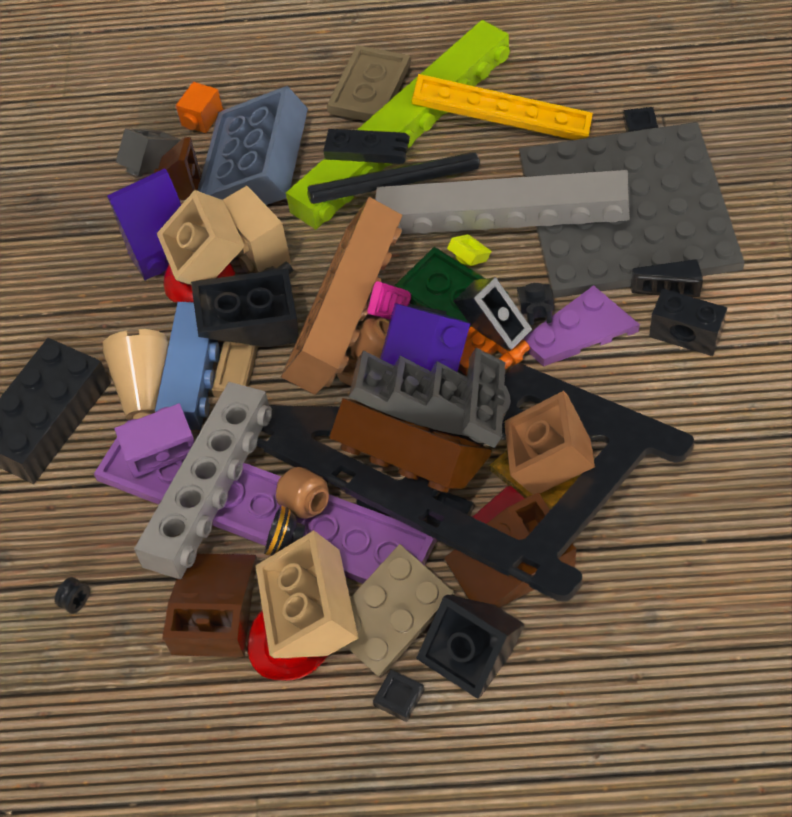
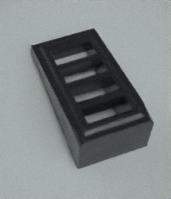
M697 259L638 267L632 269L630 289L631 293L660 295L662 289H666L690 297H700L703 276Z

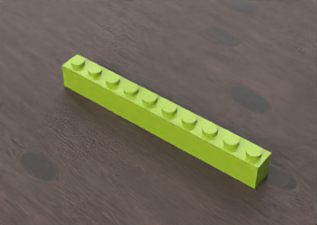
M481 20L427 67L421 75L476 86L481 80L486 79L493 69L508 58L510 53L509 34ZM416 77L357 130L407 133L410 136L408 148H410L419 136L425 131L430 130L434 123L448 112L411 104L417 81ZM324 158L286 192L289 211L317 230L323 223L329 221L345 203H349L354 196L312 204L307 195L310 185L382 171L392 163L325 160Z

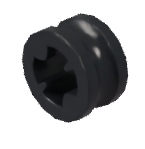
M69 577L59 586L54 602L61 608L65 607L66 611L71 614L77 613L88 600L90 588L85 583H79L78 579Z

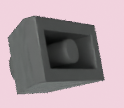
M125 128L116 163L127 167L126 172L135 176L142 177L144 173H154V170L159 168L161 157L181 139L161 130Z

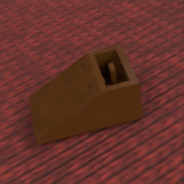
M539 492L506 508L488 522L487 525L511 537L522 540L532 532L550 509ZM572 543L559 560L575 568L576 548ZM456 549L444 557V561L467 599L493 604L500 608L535 590L529 584L511 575L507 576ZM524 562L517 567L532 576L537 571L536 568Z
M197 554L194 564L186 569L182 579H176L168 601L162 638L171 655L245 657L257 561L256 555Z

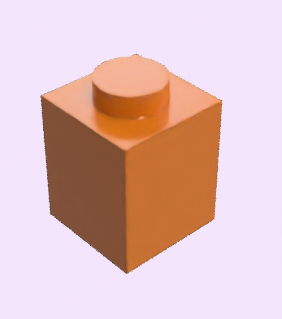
M194 81L176 104L181 126L203 133L208 132L216 121L218 112L223 111L218 89Z

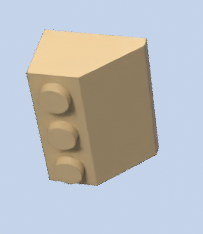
M313 530L255 565L271 657L328 656L358 639L340 550Z

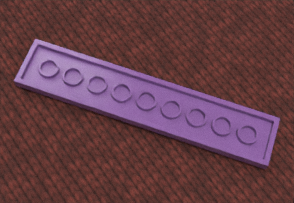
M116 438L94 472V476L99 482L159 505L184 459L134 478L125 460L119 440ZM243 463L242 474L237 481L234 480L228 491L227 502L222 509L218 510L213 519L212 526L265 546L273 519L280 506L276 500V487L281 476ZM330 494L328 504L320 514L309 519L296 517L298 523L305 525L303 536L314 530L338 548L345 577L362 584L399 544L425 565L437 541L435 538L397 519Z

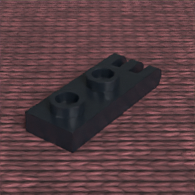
M328 128L323 150L325 160L403 164L406 161L410 136L407 133Z

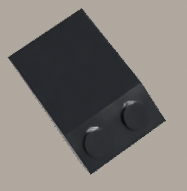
M288 268L191 282L198 337L262 347L296 343L299 336L298 323Z

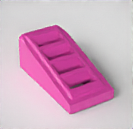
M376 281L367 312L368 314L390 320L394 304L408 306L411 293L407 290Z

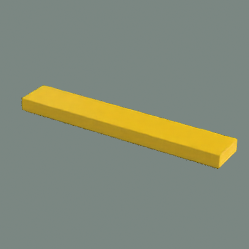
M418 74L411 103L571 140L589 137L593 115L592 112Z

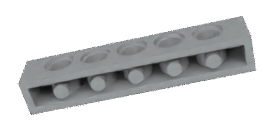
M228 382L134 548L142 568L181 580L186 569L194 564L201 541L210 534L215 515L219 509L225 506L230 487L234 480L237 481L240 478L243 463L248 454L255 450L258 435L263 426H267L270 422L272 408L269 406L265 391Z

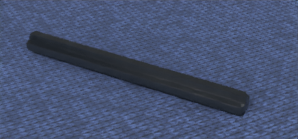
M470 152L310 185L307 195L310 203L316 204L377 190V187L406 185L477 170L480 159L476 152Z

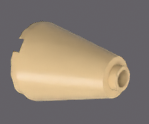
M138 329L139 335L128 336L126 330L110 335L103 341V354L127 420L139 419L155 413L169 346L167 336L159 331Z

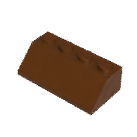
M342 398L329 437L340 442V449L355 455H360L361 452L370 455V462L383 467H389L392 464L399 467L398 474L414 480H418L419 476L429 480V487L446 493L449 492L450 488L464 489L492 453V449L455 434L420 426L386 414L359 401Z

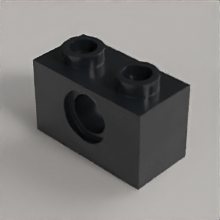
M662 289L652 312L649 337L713 356L723 332L728 307Z

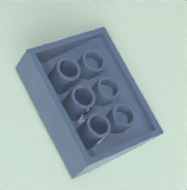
M288 85L218 112L198 187L199 192L223 200L243 187L248 186L265 205L287 198L286 192L291 187L308 110Z

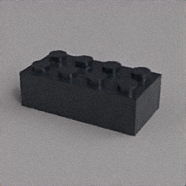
M51 338L45 340L0 397L1 469L35 484L111 383L100 360Z

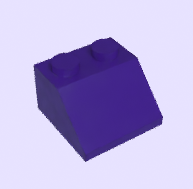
M395 303L380 359L395 365L398 358L402 356L429 371L432 370L438 361L458 372L470 323L454 317Z

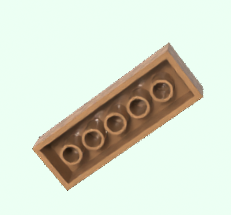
M368 197L345 229L281 378L316 395L323 386L330 387L336 374L340 375L349 360V356L345 355L346 350L354 345L360 333V330L356 328L358 321L362 322L368 313V297L372 294L374 283L376 281L381 282L382 280L378 277V273L386 268L392 256L388 249L390 245H395L402 232V229L398 227L403 216L402 214L371 197Z

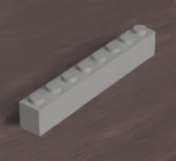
M628 170L377 187L375 199L403 215L398 225L402 229L401 234H427L432 232H458L465 230H490L630 220Z

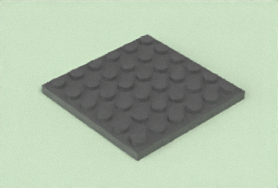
M698 122L519 148V159L524 177L628 170L630 220L535 226L553 298L583 294L592 286H595L600 291L630 287L632 269L638 267L697 259L702 276L743 270L745 262Z

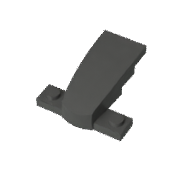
M475 348L469 357L468 377L461 375L438 361L432 370L429 371L402 356L398 358L395 365H392L363 350L356 363L349 394L350 398L391 416L438 431L469 436L475 442L485 443L493 448L502 438V421L511 403L510 394L504 385L506 362L478 348Z

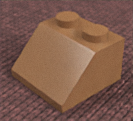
M564 391L504 421L510 475L532 495L537 492L540 494L595 467L591 440L568 395Z

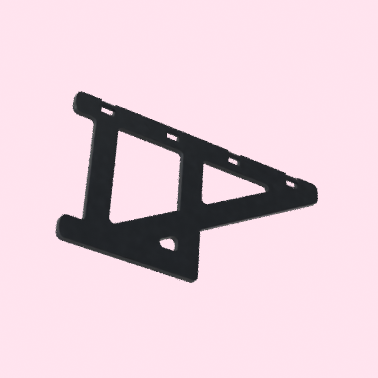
M524 364L514 365L505 374L504 385L510 394L511 403L502 421V438L500 440H506L504 421L525 411L519 409L524 402L531 401L539 404L564 391L574 406L591 442L607 443L605 448L594 459L595 467L582 473L532 532L522 540L511 537L436 500L434 497L440 491L429 487V480L419 476L418 480L407 477L401 480L394 479L315 440L314 438L317 436H330L340 406L269 405L272 408V416L269 424L263 426L261 431L271 437L268 441L258 437L256 446L294 467L308 469L321 476L327 484L331 483L343 489L346 494L487 566L529 584L536 591L556 601L566 602L572 599L581 588L582 573L578 569L560 561L559 558L646 455L653 454L674 463L682 462L692 452L694 438L689 433ZM457 435L472 442H475L469 436ZM342 471L353 478L348 483L336 476ZM430 515L442 522L438 527H435L423 520ZM524 562L536 568L537 571L532 576L517 567Z

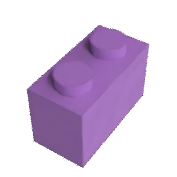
M180 403L171 407L161 408L157 412L145 417L129 420L124 425L114 428L125 460L134 478L185 459L195 442Z

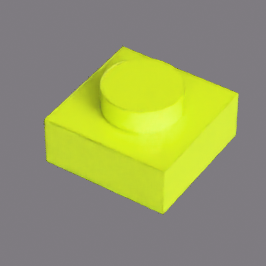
M469 234L453 237L447 247L449 251L456 255L455 257L460 263L467 266L487 262L492 252Z

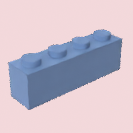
M194 302L177 303L155 412L161 408L171 407L180 403L190 430H201L203 418L209 415L210 403L207 396L209 389L213 387L215 378L213 364L219 361L220 347L218 340L198 337Z

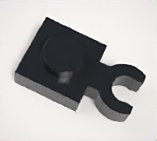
M530 283L523 287H517L521 314H527L528 324L534 325V319L538 317L545 318L547 323H551L554 302L549 284Z

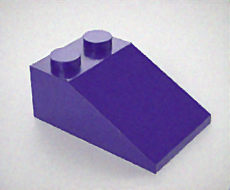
M164 168L107 195L129 256L144 280L166 271L169 262L156 233L182 205L171 178Z

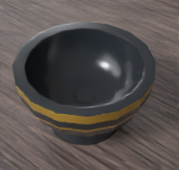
M282 505L279 506L267 537L264 550L265 555L272 556L303 537L305 525L297 522L295 514L289 508Z

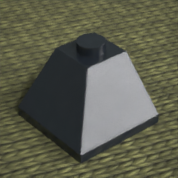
M447 594L441 601L416 659L478 699L483 695L512 654L525 624L493 604Z

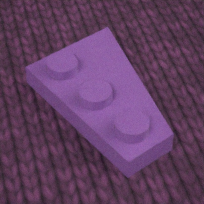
M592 286L554 314L551 323L543 322L522 340H525L530 346L528 353L544 367L580 354L581 349L599 343L602 346L612 342L613 337L627 333L628 336L639 332L640 324L599 289Z

